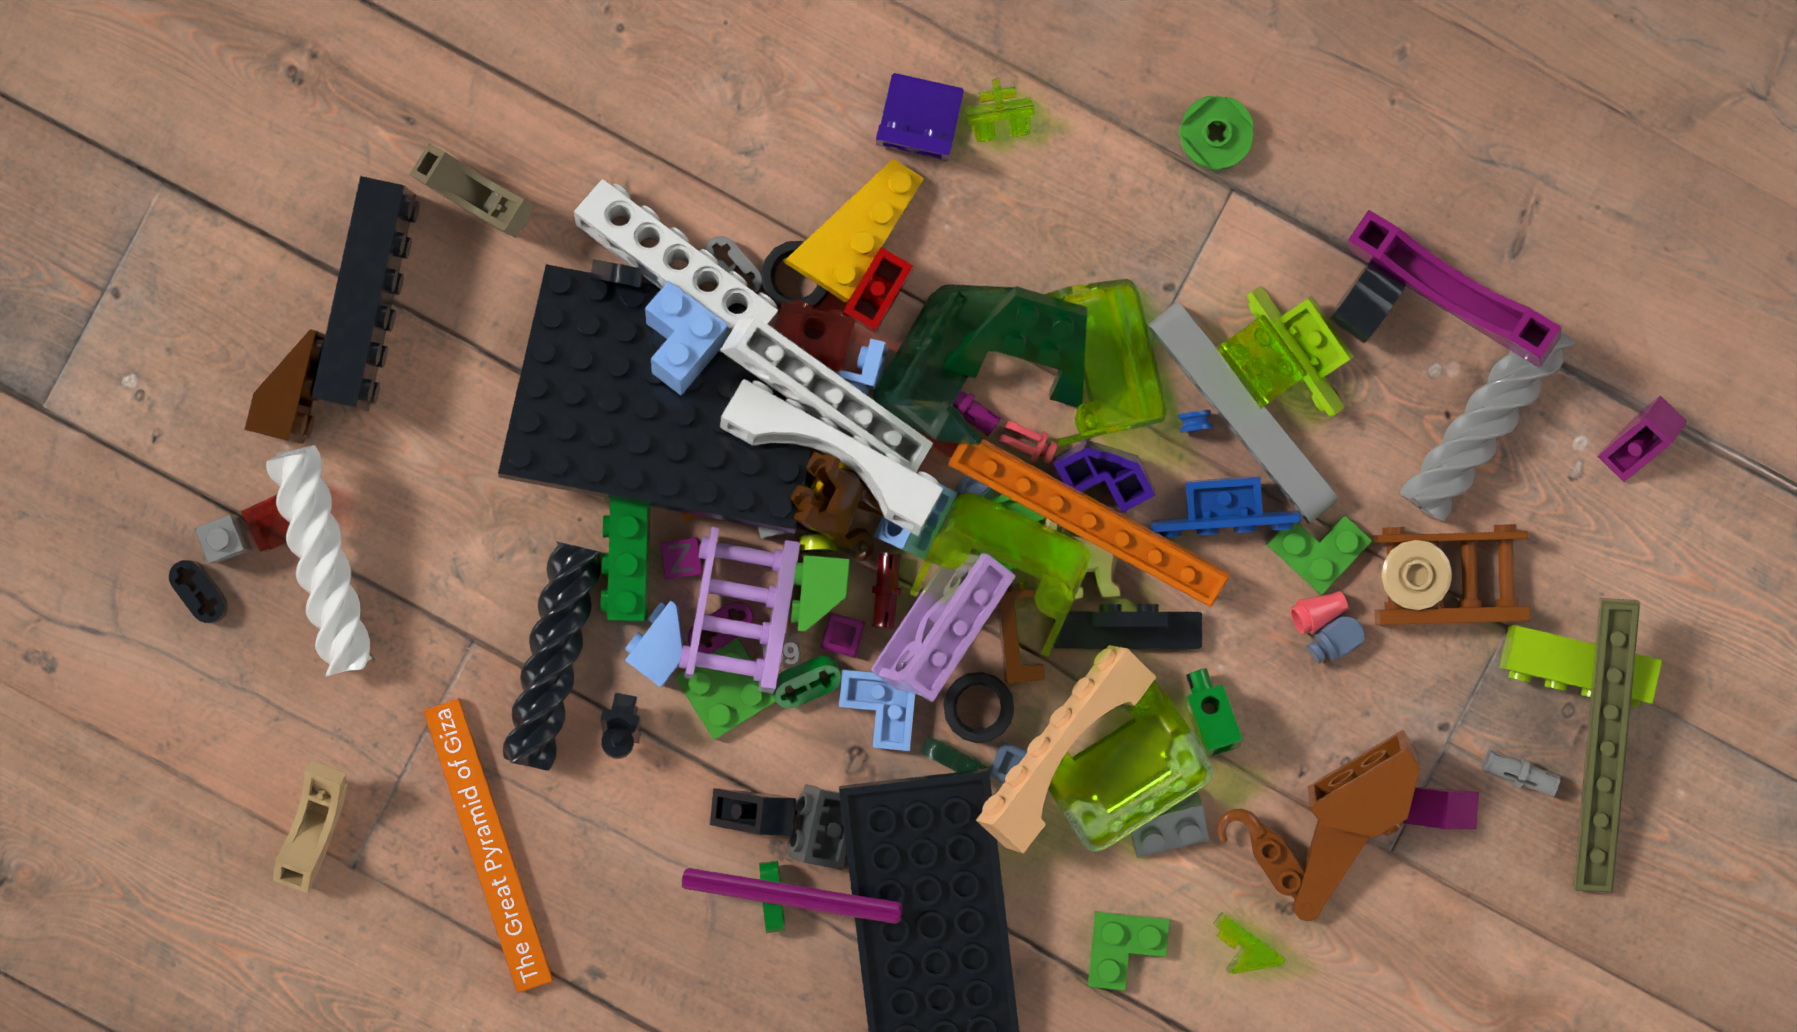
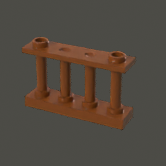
M1516 524L1494 525V532L1405 534V527L1382 528V535H1373L1372 542L1386 543L1387 555L1401 542L1420 540L1430 542L1439 548V541H1461L1463 600H1459V607L1444 608V601H1439L1430 608L1413 610L1401 607L1388 596V602H1384L1385 609L1374 610L1375 624L1530 621V606H1519V599H1515L1513 539H1528V531L1517 532ZM1476 540H1498L1500 599H1496V607H1482L1481 600H1478Z

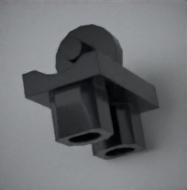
M615 693L611 710L603 709L601 727L603 736L601 738V746L608 757L613 759L625 758L632 752L634 743L639 744L641 722L640 716L637 715L636 696Z

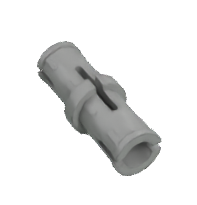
M1492 749L1488 750L1482 764V771L1485 773L1487 772L1511 781L1512 786L1517 788L1524 786L1549 797H1554L1561 780V775L1530 765L1529 760L1510 758Z

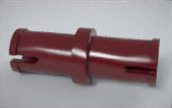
M878 553L876 586H872V594H875L872 623L874 628L895 629L897 596H901V588H898L901 554Z

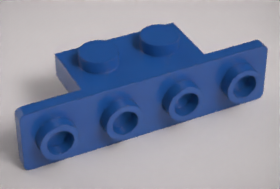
M1260 476L1186 481L1188 518L1151 520V530L1159 532V535L1165 538L1182 536L1181 530L1196 529L1197 535L1218 534L1219 528L1234 527V532L1236 533L1256 531V525L1271 524L1272 530L1293 529L1294 523L1301 522L1300 510L1263 513Z

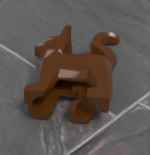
M814 452L806 468L823 485L816 498L812 489L797 485L790 498L800 512L795 513L794 519L806 528L823 534L838 548L845 550L859 542L857 559L865 561L871 556L874 549V541L871 534L864 528H855L847 534L845 533L852 523L856 508L884 517L880 505L867 484L854 471L839 468L841 461L839 458L828 453L822 455Z

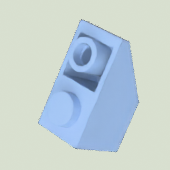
M670 601L667 606L661 602L648 618L652 625L645 635L638 632L625 648L630 653L625 661L660 688L665 685L678 668L684 645L679 605L674 601Z

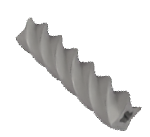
M1561 331L1560 340L1541 368L1509 351L1508 355L1504 356L1493 366L1489 373L1487 384L1481 386L1472 394L1466 404L1465 413L1453 420L1447 427L1442 443L1425 456L1420 473L1414 475L1405 483L1400 491V495L1416 506L1427 517H1433L1440 522L1447 519L1451 513L1453 497L1465 493L1473 484L1475 467L1481 466L1493 458L1497 448V437L1506 435L1515 429L1519 420V407L1529 405L1538 398L1541 392L1542 378L1557 372L1563 363L1564 348L1577 343Z

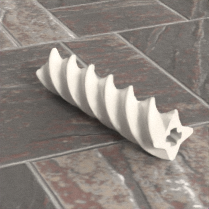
M315 445L278 452L276 457L267 460L266 468L270 478L280 486L276 505L280 514L290 522L286 533V541L289 549L300 558L296 568V578L299 585L310 594L306 603V615L310 622L320 629L316 638L315 648L320 658L329 664L325 676L363 669L367 661L372 659L369 655L370 639L364 624L360 620L361 611L358 595L350 585L351 568L349 561L340 549L341 531L339 524L330 513L332 499L327 484L321 478L322 460L320 453Z

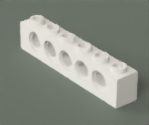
M602 179L575 209L574 217L577 227L629 266L643 268V276L660 289L668 281L673 283L728 325V336L741 318L756 316L773 329L778 324L779 310L776 309L777 305L770 297L763 293L758 295L747 287V282L734 271L726 272L717 265L718 261L711 253L704 249L698 251L690 245L686 235L675 227L667 228L659 222V216L652 209L645 205L639 207L631 201L629 193L620 185L613 184L611 186ZM618 216H624L630 220L623 226H616L611 223ZM646 238H654L659 242L652 248H646L640 244ZM674 260H683L688 263L687 267L681 270H675L669 266ZM706 281L713 282L718 286L711 292H704L698 288L701 283ZM734 303H740L747 310L741 314H734L727 308Z
M756 316L739 319L720 351L785 397L801 404L816 419L824 417L831 420L839 427L838 431L849 437L853 435L862 437L872 445L871 449L884 456L886 453L900 458L905 463L904 467L915 473L933 445L930 440Z

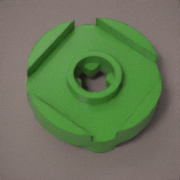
M1206 96L1197 100L1188 108L1182 118L1178 134L1182 150L1195 165L1206 168L1209 171H1218L1235 166L1247 155L1253 142L1254 127L1249 111L1236 99L1227 96ZM1210 124H1213L1215 127L1222 124L1226 130L1223 132L1225 140L1223 142H1219L1217 139L1211 141L1207 137L1210 133L1207 127Z

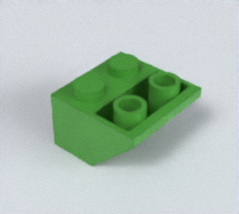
M804 555L803 563L796 562L794 585H801L800 600H793L791 622L798 623V631H807L847 597L850 559Z

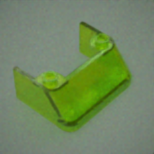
M1118 279L1073 285L1046 293L1045 295L1087 307L1084 382L1089 402L1081 404L1076 412L1075 425L1079 434L1058 439L1059 446L1094 440L1162 423L1167 415V405L1140 294L1136 285L1129 279Z
M966 492L959 495L953 501L909 594L917 596L920 593L933 563L946 569H954L964 564L972 548L989 554L991 557L1041 579L1035 594L1036 605L1043 614L1056 619L1041 652V655L1048 657L1090 565L1091 555L1088 547L1071 536L977 493Z

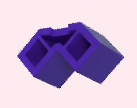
M1086 440L1054 457V466L1062 481L1080 492L1105 480L1122 513L1155 496V487L1138 455Z

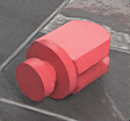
M1007 421L1004 427L1007 431L1037 446L1034 448L1006 435H1001L998 442L1030 457L1031 463L1035 464L1038 457L1041 456L1043 457V462L1050 464L1058 444L1052 441L1050 444L1045 442L1048 433L1043 431L1041 435L1019 424Z

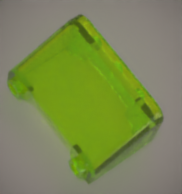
M1156 680L1153 681L1135 706L1129 705L1130 712L1134 717L1132 720L1074 757H1071L1067 751L1048 788L1050 794L1088 851L1098 852L1109 848L1203 788L1212 778L1213 768L1194 733Z

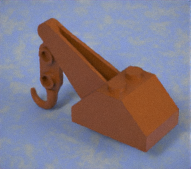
M1401 730L1308 786L1310 808L1318 820L1304 868L1284 838L1261 823L1259 818L1251 811L1232 809L1226 812L1217 824V835L1222 843H1226L1227 836L1225 832L1228 824L1233 821L1244 823L1250 833L1253 855L1275 889L1283 895L1294 898V910L1299 919L1312 921L1319 916L1328 899L1369 838H1375L1382 833L1390 835L1404 825L1403 821L1408 818L1420 770L1416 749L1405 731Z

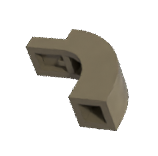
M429 143L409 174L469 213L514 238L527 225L530 214L535 207L525 199L502 188Z

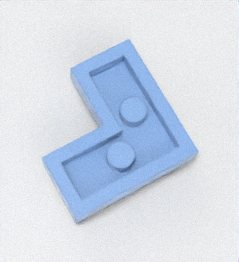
M843 669L839 707L876 710L873 748L910 751L915 694L895 689L873 672Z

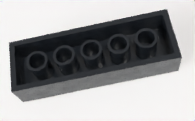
M360 176L312 398L369 411L370 404H376L380 391V383L375 382L378 367H384L388 354V346L383 345L386 331H392L396 317V310L391 309L394 295H400L403 286L404 274L399 273L402 258L407 259L411 249L412 238L407 237L410 222L415 223L417 220L420 202L415 200L416 194L405 185Z

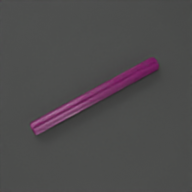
M692 868L684 870L682 875V887L688 890L893 924L900 922L902 916V904L900 902Z

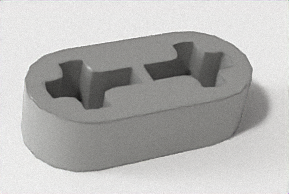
M720 236L711 239L707 243L705 250L715 256L713 248L716 245H719L721 248L728 245L731 248L728 256L734 264L729 268L720 259L717 265L728 273L735 271L737 268L746 276L753 273L756 277L752 280L755 286L752 291L758 295L762 289V276L755 265L729 238Z

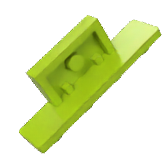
M1262 286L1246 295L1250 301L1248 303L1250 311L1259 321L1263 320L1271 332L1269 336L1274 346L1279 351H1284L1292 362L1290 366L1296 378L1301 382L1305 381L1313 393L1312 400L1321 412H1326L1330 418L1338 414L1345 406L1325 376L1354 356L1313 296H1310L1282 315Z

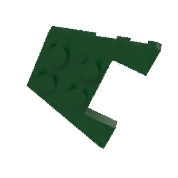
M1015 286L986 315V321L976 331L971 330L963 338V344L955 352L951 350L946 355L944 369L976 378L988 351H996L1058 369L1059 371L1049 390V399L1081 408L1083 405L1087 307Z

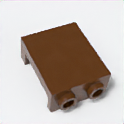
M1027 582L1010 584L997 604L1006 683L1045 680L1044 664L1031 663L1021 665L1015 600L1018 598L1037 597L1036 589H1028Z

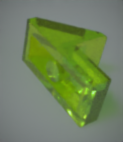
M1222 911L1213 922L1215 927L1220 930L1216 935L1219 939L1233 949L1238 944L1242 946L1226 968L1229 974L1282 966L1286 959Z

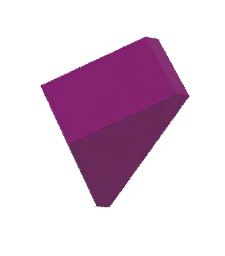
M1415 787L1408 818L1403 822L1404 824L1440 829H1476L1479 792Z

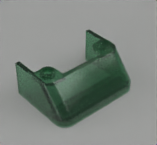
M947 284L936 289L929 296L873 393L875 402L903 422L936 441L979 445L982 438L966 422L963 414L956 407L952 406L969 376L945 370L944 360L951 350L955 352L963 344V338L971 330L976 331L986 321V315L1014 287Z

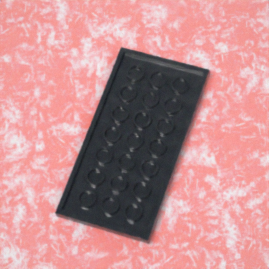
M989 768L839 786L852 895L900 902L902 904L901 920L896 924L855 917L868 1031L1019 1032L997 839L976 821L983 812V805L992 796Z

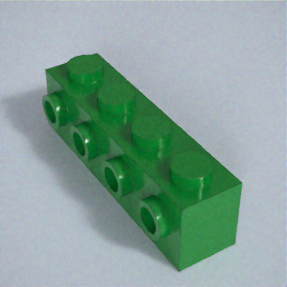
M604 498V500H610V515L603 516V538H609V553H602V575H608V590L601 591V612H607V620L647 621L651 506Z

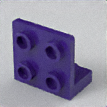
M893 73L881 125H879L877 131L876 146L949 161L964 94L963 88Z

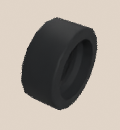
M801 240L787 241L775 247L765 258L761 270L762 286L767 296L775 302L777 307L791 312H807L819 306L829 293V291L818 284L814 291L804 298L793 299L779 291L775 283L777 266L804 243Z
M984 672L967 673L956 679L947 690L943 703L945 720L951 730L963 740L974 743L990 742L1001 736L1011 724L1014 714L1013 696L1006 684L996 676ZM982 685L989 687L997 694L1000 700L1001 710L999 717L994 724L987 728H970L960 720L957 714L958 698L964 690L971 686Z

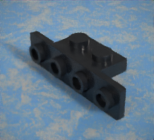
M1099 604V611H1055L1053 613V647L1106 649L1111 645L1127 649H1200L1202 647V613L1159 611V604H1137V611H1122V604Z

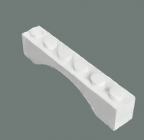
M743 379L721 416L720 428L751 445L793 443L815 448L839 458L843 464L851 468L867 484L877 499L886 519L919 536L943 491V488L938 485V481L925 472H918L917 474L904 467L905 463L900 458L892 454L886 453L884 456L871 449L872 445L862 437L856 435L852 437L838 431L839 427L827 418L819 417V419H816L805 413L806 409L798 402L791 399L784 401L772 394L773 391L759 381L751 383Z

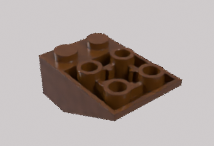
M310 329L253 393L244 430L303 444L304 437H310L314 425V416L310 415L313 401H319V399L312 398L325 334Z

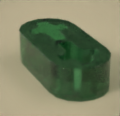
M931 736L927 737L920 750L921 754L955 772L988 768L990 771L991 769L982 762Z

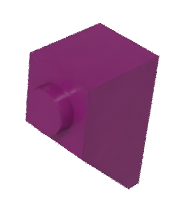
M1660 395L1638 413L1597 457L1625 482L1671 445L1687 420Z

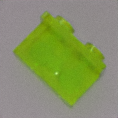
M1265 315L1258 317L1247 327L1216 348L1260 409L1307 375V371L1301 365L1298 358L1293 354Z

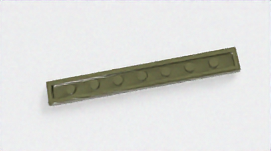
M1600 598L1573 883L1575 891L1613 893L1640 602L1638 600Z

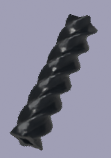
M556 541L558 546L550 554L547 561L546 570L549 583L541 591L538 598V611L541 619L534 625L529 636L532 656L524 663L521 670L520 681L524 692L518 696L512 707L511 716L515 728L508 734L503 744L504 759L509 760L510 763L546 771L550 770L556 759L557 745L555 736L562 729L566 715L563 701L571 692L574 684L572 664L579 657L583 647L581 627L588 620L592 608L589 591L598 582L601 568L598 555L601 553L600 551Z

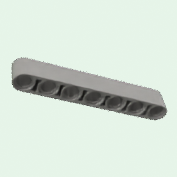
M1178 302L1173 303L1147 325L1153 336L1296 510H1300L1301 516L1305 521L1310 524L1338 501V497L1332 488Z

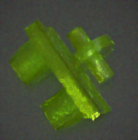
M999 78L991 79L992 90L978 92L980 103L994 101V103L964 107L968 125H971L977 142L996 139L994 121L1007 119L1011 137L1030 135L1031 116L1035 115L1034 104L1031 102V98L1003 101V99L1016 98L1015 87L1001 89Z

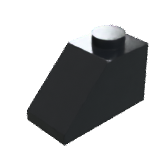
M713 788L710 825L758 835H793L796 798L769 793Z

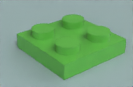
M739 638L734 639L712 653L753 661ZM695 666L692 679L684 678L686 670L675 677L713 740L776 702L772 693L758 691L760 681H754L753 676Z

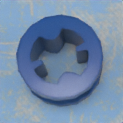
M1211 410L1178 414V419L1183 422V426L1179 428L1180 433L1212 429L1213 424L1208 422Z

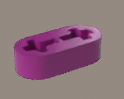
M731 602L708 615L729 619L731 617L729 610L734 608L737 612L742 610L746 612L747 616L743 619V622L753 623L752 610L747 604L742 602ZM693 626L688 632L689 645L691 643ZM718 633L711 638V643L713 644L711 647L707 648L705 644H701L698 646V652L712 653L739 636Z

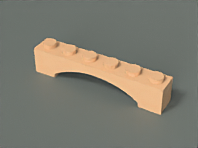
M1109 645L1106 649L1102 650L1096 656L1094 666L1088 674L1074 685L1072 695L1066 703L1052 714L1050 724L1040 736L1036 737L1029 744L1028 752L1021 762L1007 773L1005 783L999 791L985 802L982 809L983 812L976 821L1005 848L1024 854L1046 825L1041 819L1046 793L1058 765L1071 745L1094 721L1108 711L1122 704L1135 706L1156 679V676L1127 648Z

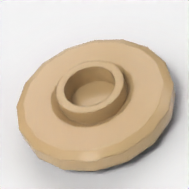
M1420 540L1403 542L1393 548L1383 561L1381 570L1383 589L1390 599L1403 608L1413 610L1430 608L1441 601L1450 588L1452 577L1449 560L1442 550L1430 542Z

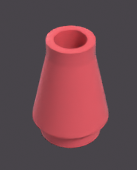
M1337 591L1332 594L1297 600L1296 605L1290 607V615L1300 634L1307 632L1314 634L1340 614L1347 612L1349 608L1343 593Z

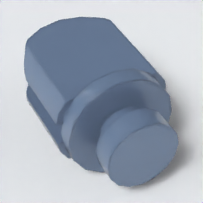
M1338 616L1314 634L1316 643L1313 641L1306 648L1317 664L1323 662L1325 657L1331 662L1336 659L1339 660L1363 643V627L1352 617Z

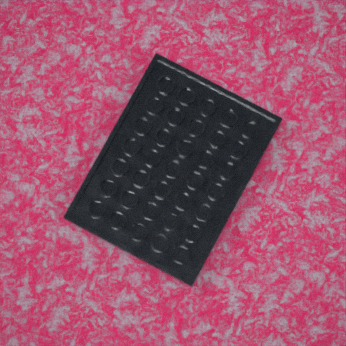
M546 264L499 465V478L795 534L797 520L794 519L795 513H799V510L794 506L790 498L797 485L805 486L808 472L806 466L810 461L812 448L793 443L751 445L720 428L721 416L743 379L751 383L759 381L768 386L773 391L772 394L784 401L788 398L720 350L685 392L680 395L652 374L651 358L667 339L646 324L645 308L661 290L659 287L641 282L640 287L590 278V272ZM734 303L727 308L734 314H741L747 310L740 303ZM776 308L779 310L778 324L774 329L823 365L829 367L837 319Z

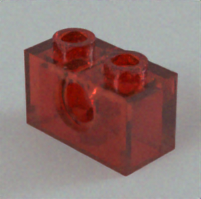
M795 300L791 303L782 301L775 330L829 369L844 371L856 319L849 318V315L840 310L831 309L825 312L813 309L812 305L803 301ZM810 328H817L824 335L819 339H811L804 332Z

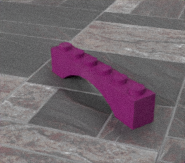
M1370 210L1367 211L1348 239L1349 249L1352 254L1367 263L1370 260L1374 261L1404 282L1409 289L1538 368H1541L1561 338V326L1530 307L1501 296L1463 275L1430 253L1403 230Z

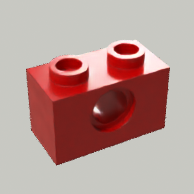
M880 247L843 310V315L876 334L913 271V265Z

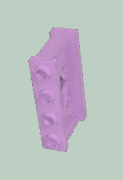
M953 548L950 549L872 666V672L897 690H905L921 695L926 700L933 702L1016 575L989 554L982 553L979 556L960 552Z

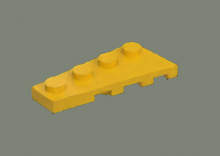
M893 158L802 243L784 263L842 301L847 302L924 178Z

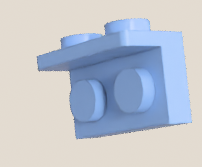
M870 339L869 346H862L859 353L857 368L862 371L861 375L839 370L838 375L867 396L869 390L878 392L889 351L887 344L879 340Z

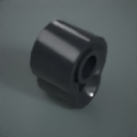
M1370 260L1332 311L1329 320L1362 343H1365L1382 323L1403 292L1406 284Z

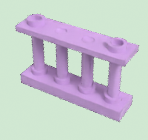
M712 527L710 536H702L698 558L705 559L691 643L690 646L683 645L679 667L686 668L684 677L686 679H692L695 666L753 676L754 681H760L758 691L773 694L776 689L800 542L785 540L782 550L776 549L775 552L719 543L717 542L719 528ZM714 557L772 567V571L778 572L776 586L769 585L768 589L711 579ZM710 593L766 603V607L772 608L770 623L763 622L762 625L704 615L707 595ZM701 630L760 640L759 644L766 645L764 659L757 658L755 662L698 652Z

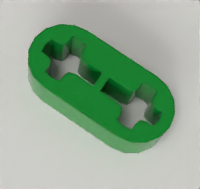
M822 655L779 673L776 689L773 692L776 702L783 708L791 709L832 692L840 685L842 679L838 664L833 658ZM825 670L828 677L822 679L819 672ZM791 685L794 691L788 694L784 688Z
M778 861L759 863L760 880L781 883ZM763 902L766 933L784 932L785 917L783 905Z

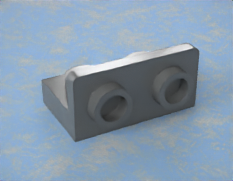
M805 784L803 793L800 794L797 800L798 816L795 829H793V835H790L788 840L789 857L803 863L843 870L847 851L840 794L837 791Z

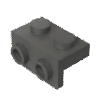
M1196 785L1178 786L1152 795H1140L1135 799L1124 802L1137 858L1210 841L1203 804Z

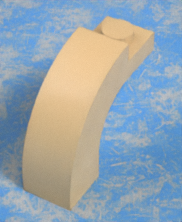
M310 761L305 771L301 800L294 822L275 860L273 881L305 893L309 892L327 853L342 811L348 783L345 782V772L339 771L328 764Z

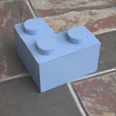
M668 281L645 308L646 324L667 339L651 358L652 374L682 395L724 345L728 338V325Z

